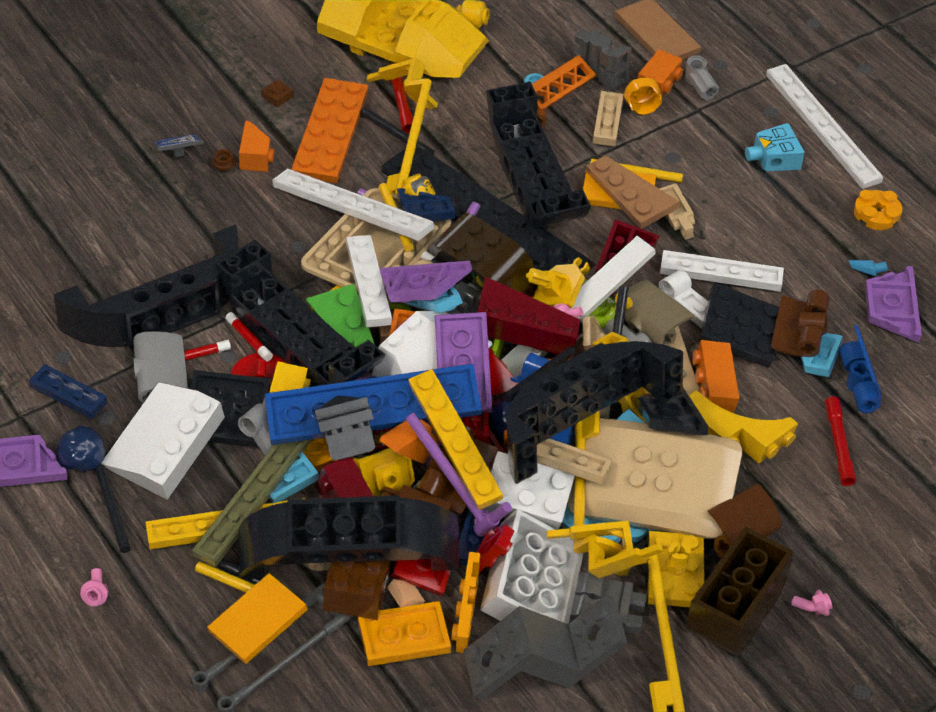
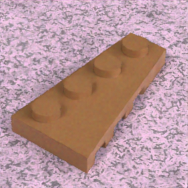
M606 155L586 166L587 173L640 229L680 208V201Z

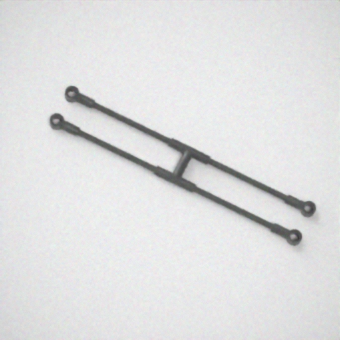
M458 526L459 539H460L462 530H461V528ZM391 577L390 580H389L388 585L392 582V580H399V579L394 578V577ZM325 582L301 599L307 605V608L317 601L323 606ZM330 612L334 618L322 626L321 631L248 686H243L231 696L221 697L217 702L218 712H234L235 706L251 695L254 689L324 636L332 634L354 616ZM232 653L224 660L217 661L207 670L195 672L191 678L193 689L199 692L205 691L209 687V681L226 669L225 667L238 657ZM204 680L202 683H197L196 681ZM230 705L228 708H223L222 706Z

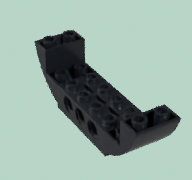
M531 81L486 90L489 118L499 162L521 211L529 219L530 224L534 227H541L586 217L591 205L583 189L572 191L537 118L538 96Z
M236 224L213 233L215 256L89 305L77 285L53 294L58 329L69 337L86 344L102 347L128 346L129 349H133V339L139 333H173L220 314V308L230 298L220 279L216 262L239 250Z
M254 240L216 262L225 291L249 330L268 350L282 358L287 364L308 368L306 378L311 379L309 387L354 381L383 361L385 353L369 339L354 348L273 276L271 253L258 241Z
M630 341L606 345L601 342L518 387V394L514 397L508 409L506 420L509 469L514 483L518 484L538 473L537 445L555 436L643 387L662 403L682 393L683 351L653 342Z
M400 495L289 499L288 502L268 506L250 514L240 524L239 578L265 577L267 575V565L431 559L432 571L460 570L458 517L441 506L421 500L401 498Z

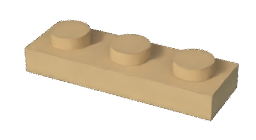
M601 91L593 136L594 144L616 146L623 94Z
M550 438L537 445V463L601 485L611 468V459Z

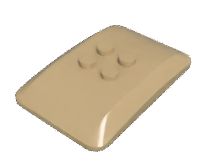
M379 188L370 189L363 195L384 203ZM391 193L397 208L402 210L397 195ZM344 214L303 256L301 267L306 272L341 287L354 284L358 294L346 246V237L371 235L379 270L380 268L410 266L416 261L421 260L423 252L427 251L430 253L429 247L451 226V220L433 221L434 229L418 241L410 238L414 248L412 251L407 252L404 250L398 233ZM384 285L386 297H388V294H387V291H386V288H385V285Z
M599 418V435L585 440V451L611 459L612 463L602 485L585 479V518L607 522L629 520V525L693 535L707 539H716L724 534L707 510L728 499H732L734 496L742 459V448L737 441L710 434L703 436L649 428L646 423ZM574 480L568 499V507L573 514Z

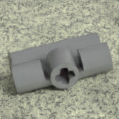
M142 332L137 334L133 339L135 355L133 360L139 401L144 403L158 382L188 389L182 336L168 332Z

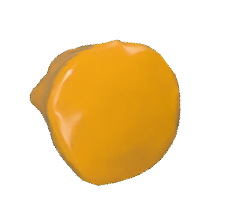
M652 78L634 79L628 84L623 94L630 109L641 115L654 112L662 102L658 83Z

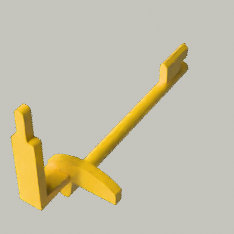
M417 58L381 67L379 72L367 75L366 79L367 82L380 79L388 81L407 75V79L404 80L405 92L417 103L400 173L388 176L387 180L390 192L396 195L397 189L404 185L403 180L409 177L425 108L431 110L438 106V103L429 95L432 81L430 79H422L425 66Z
M600 411L575 424L576 448L585 450V440L599 435ZM574 476V526L585 525V479ZM596 534L585 538L573 539V552L577 554L589 552L588 571L599 579L644 563L648 557L663 552V545L657 543L641 550L634 548L616 555L623 550V546L613 540L599 537Z
M629 520L571 526L568 529L546 531L547 539L568 537L570 539H579L592 534L597 536L613 535L622 539L623 550L616 555L633 549ZM658 554L648 557L646 562L641 563H648L668 676V681L649 683L653 711L667 712V706H673L674 712H685ZM630 568L614 574L617 576L629 575Z

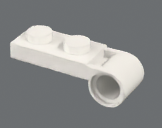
M678 270L659 282V289L694 314L695 318L690 320L702 329L708 301L691 288L692 282L689 275L683 270Z

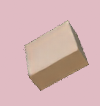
M392 580L387 587L400 607L418 605L425 602L417 588L403 580Z

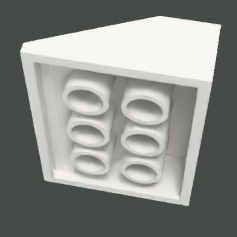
M158 382L108 452L101 465L168 500L224 419L221 402L199 391Z
M517 509L500 525V527L508 525L515 530L510 540L513 545L505 556L499 555L497 561L490 568L480 611L501 621L516 608L522 606L569 624L583 553L577 554L573 552V539H570V537L547 539L546 531L556 529Z

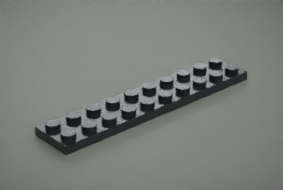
M416 144L409 177L418 173L421 176H427L435 191V195L449 196L455 209V219H452L453 221H456L463 213H466L472 202H476L480 205V209L475 216L518 243L531 258L535 269L549 271L556 265L573 264L574 260L578 257L582 260L579 266L580 269L584 267L586 262L590 265L589 258L544 228L532 226L527 217ZM406 148L382 165V173L387 176L400 173Z

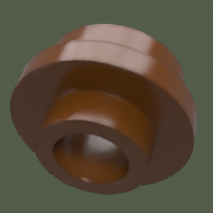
M222 149L214 154L212 164L218 170L227 171L235 166L236 158L231 151Z

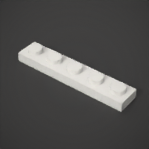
M371 235L346 237V246L366 327L391 325L392 316Z
M663 250L660 274L671 275L678 270H683L691 279L781 292L784 268Z

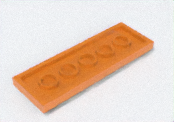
M324 78L291 170L323 182L338 183L360 118V111L368 94L367 84Z

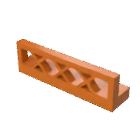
M580 55L532 84L537 96H544L543 104L537 101L538 113L596 76L595 72ZM580 68L587 76L578 75L577 70ZM567 78L572 79V85L563 83V81ZM556 87L558 88V94L549 92V90Z

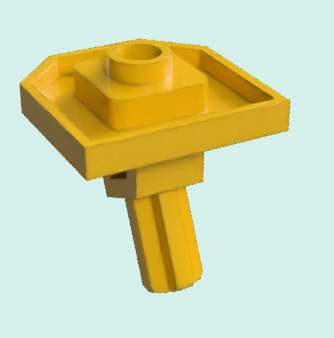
M576 264L556 265L549 271L531 268L529 273H526L529 283L538 285L533 298L552 307L561 303L573 308L585 279Z
M391 448L361 459L353 458L374 496H381L380 491L383 487L399 492L403 485L411 487L415 481L411 459L396 453Z

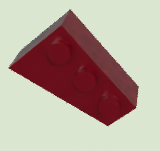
M615 219L594 275L636 236L640 237L654 249L660 236Z
M352 456L322 467L315 485L322 498L374 496Z

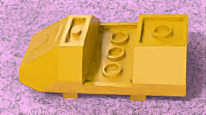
M325 0L317 20V33L348 44L351 52L363 56L366 51L395 63L417 58L425 66L423 73L431 77L460 78L462 73H464L489 42L488 38L457 8L439 0Z

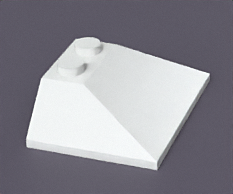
M416 311L380 344L379 349L385 353V357L379 365L374 367L372 376L383 377L437 369L435 315H446L448 313L445 311L441 313ZM488 340V348H490L493 344Z

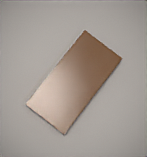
M642 0L615 11V18L652 55L660 49L683 60L701 52V46L654 0Z

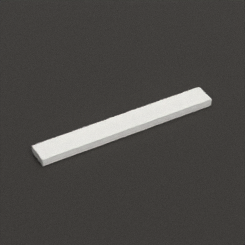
M787 64L767 70L766 76L862 189L882 183L883 176Z
M286 169L272 180L273 187L418 241L434 229L433 221L290 169Z
M636 236L581 286L573 308L580 306L583 309V316L578 317L580 323L584 317L589 316L619 286L626 282L656 254L653 247ZM517 345L502 361L515 377L521 374L524 361L529 353L532 352L544 357L548 352Z

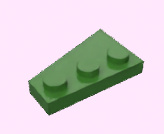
M354 284L306 298V302L313 308L316 314L354 348L368 339L374 344L370 329L366 327L361 303Z

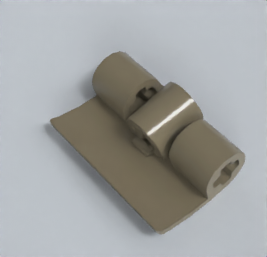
M649 280L640 281L629 287L628 297L632 299L633 306L625 310L624 320L635 334L644 333L653 343L671 346L676 339L674 328L683 322L695 318L694 314Z

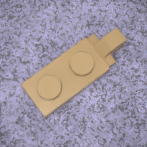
M675 183L659 188L680 201V208L666 215L671 227L674 230L680 229L685 240L693 238L694 213L678 185Z

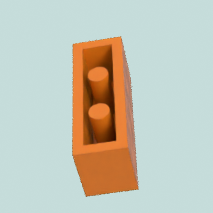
M701 340L698 349L694 350L692 356V363L696 365L695 382L699 384L698 392L719 407L734 413L739 401V393L731 345L726 342Z

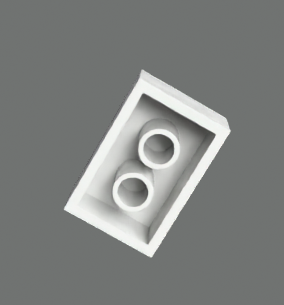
M497 451L490 472L503 494V500L485 507L483 510L493 512L501 504L508 502L511 504L512 510L503 518L509 517L515 510L519 509L557 530L563 520L575 475L537 463L538 473L515 484L509 469L508 454Z

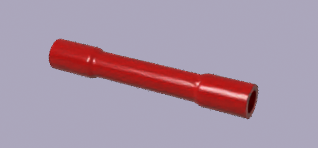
M399 77L390 81L393 85L399 110L401 128L410 134L413 115L410 111L404 89V77Z
M832 396L825 400V408L834 440L840 482L843 486H852L856 483V476L848 449L840 399Z

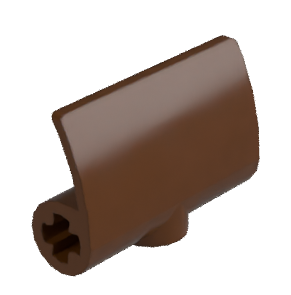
M818 289L810 291L807 302L782 295L771 343L772 349L801 357H814L818 355L822 336L826 335L828 328L827 310L830 297L825 291Z
M464 425L485 464L489 467L499 448L474 438L475 433L473 430ZM439 445L440 450L455 469L443 445ZM432 457L428 465L429 467L416 490L451 503L452 512L462 514L467 505Z
M755 484L734 495L732 499H728L707 510L724 533L714 540V549L721 558H723L745 526L766 537L777 532L782 527V520L775 504L760 484Z

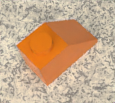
M245 121L239 150L240 170L268 172L269 163L274 162L275 150L270 147V138L251 121Z
M421 419L420 422L437 444L439 438L433 432L432 425ZM407 421L388 431L379 439V441L396 453L422 464H425L430 456V453Z

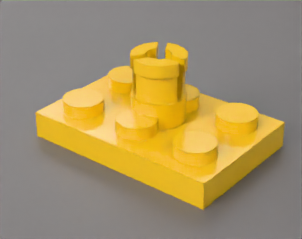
M649 531L648 547L657 543L663 545V552L658 554L666 605L690 607L692 599L704 584V538L680 533ZM648 566V604L655 605Z

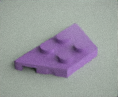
M470 261L380 268L390 302L402 303L414 300L431 301L438 299L472 271Z
M913 266L905 267V271L894 274L892 271L884 274L882 277L866 280L865 293L869 323L913 341L920 342L922 333Z
M40 435L0 439V487L68 480L66 469L60 466L55 454L46 447V443Z

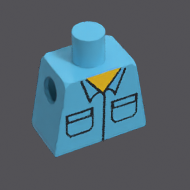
M789 123L758 132L755 137L754 146L745 148L747 161L759 160L765 171L799 170L802 167L805 153Z

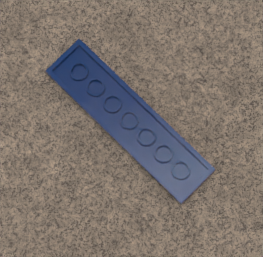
M474 363L433 369L460 418L482 415ZM428 370L266 393L265 401L271 445L325 438L324 432L321 433L319 431L314 409L320 408L338 395L357 398L367 397L374 418L369 420L371 431L397 427L405 422L406 418L412 413H415L419 420L422 419L429 422L408 379Z

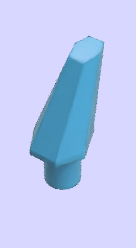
M849 260L852 269L877 277L879 272L888 271L886 261L874 263L873 260Z

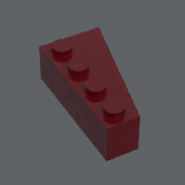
M485 277L477 313L486 312L488 337L555 354L561 353L569 346H575L580 319Z

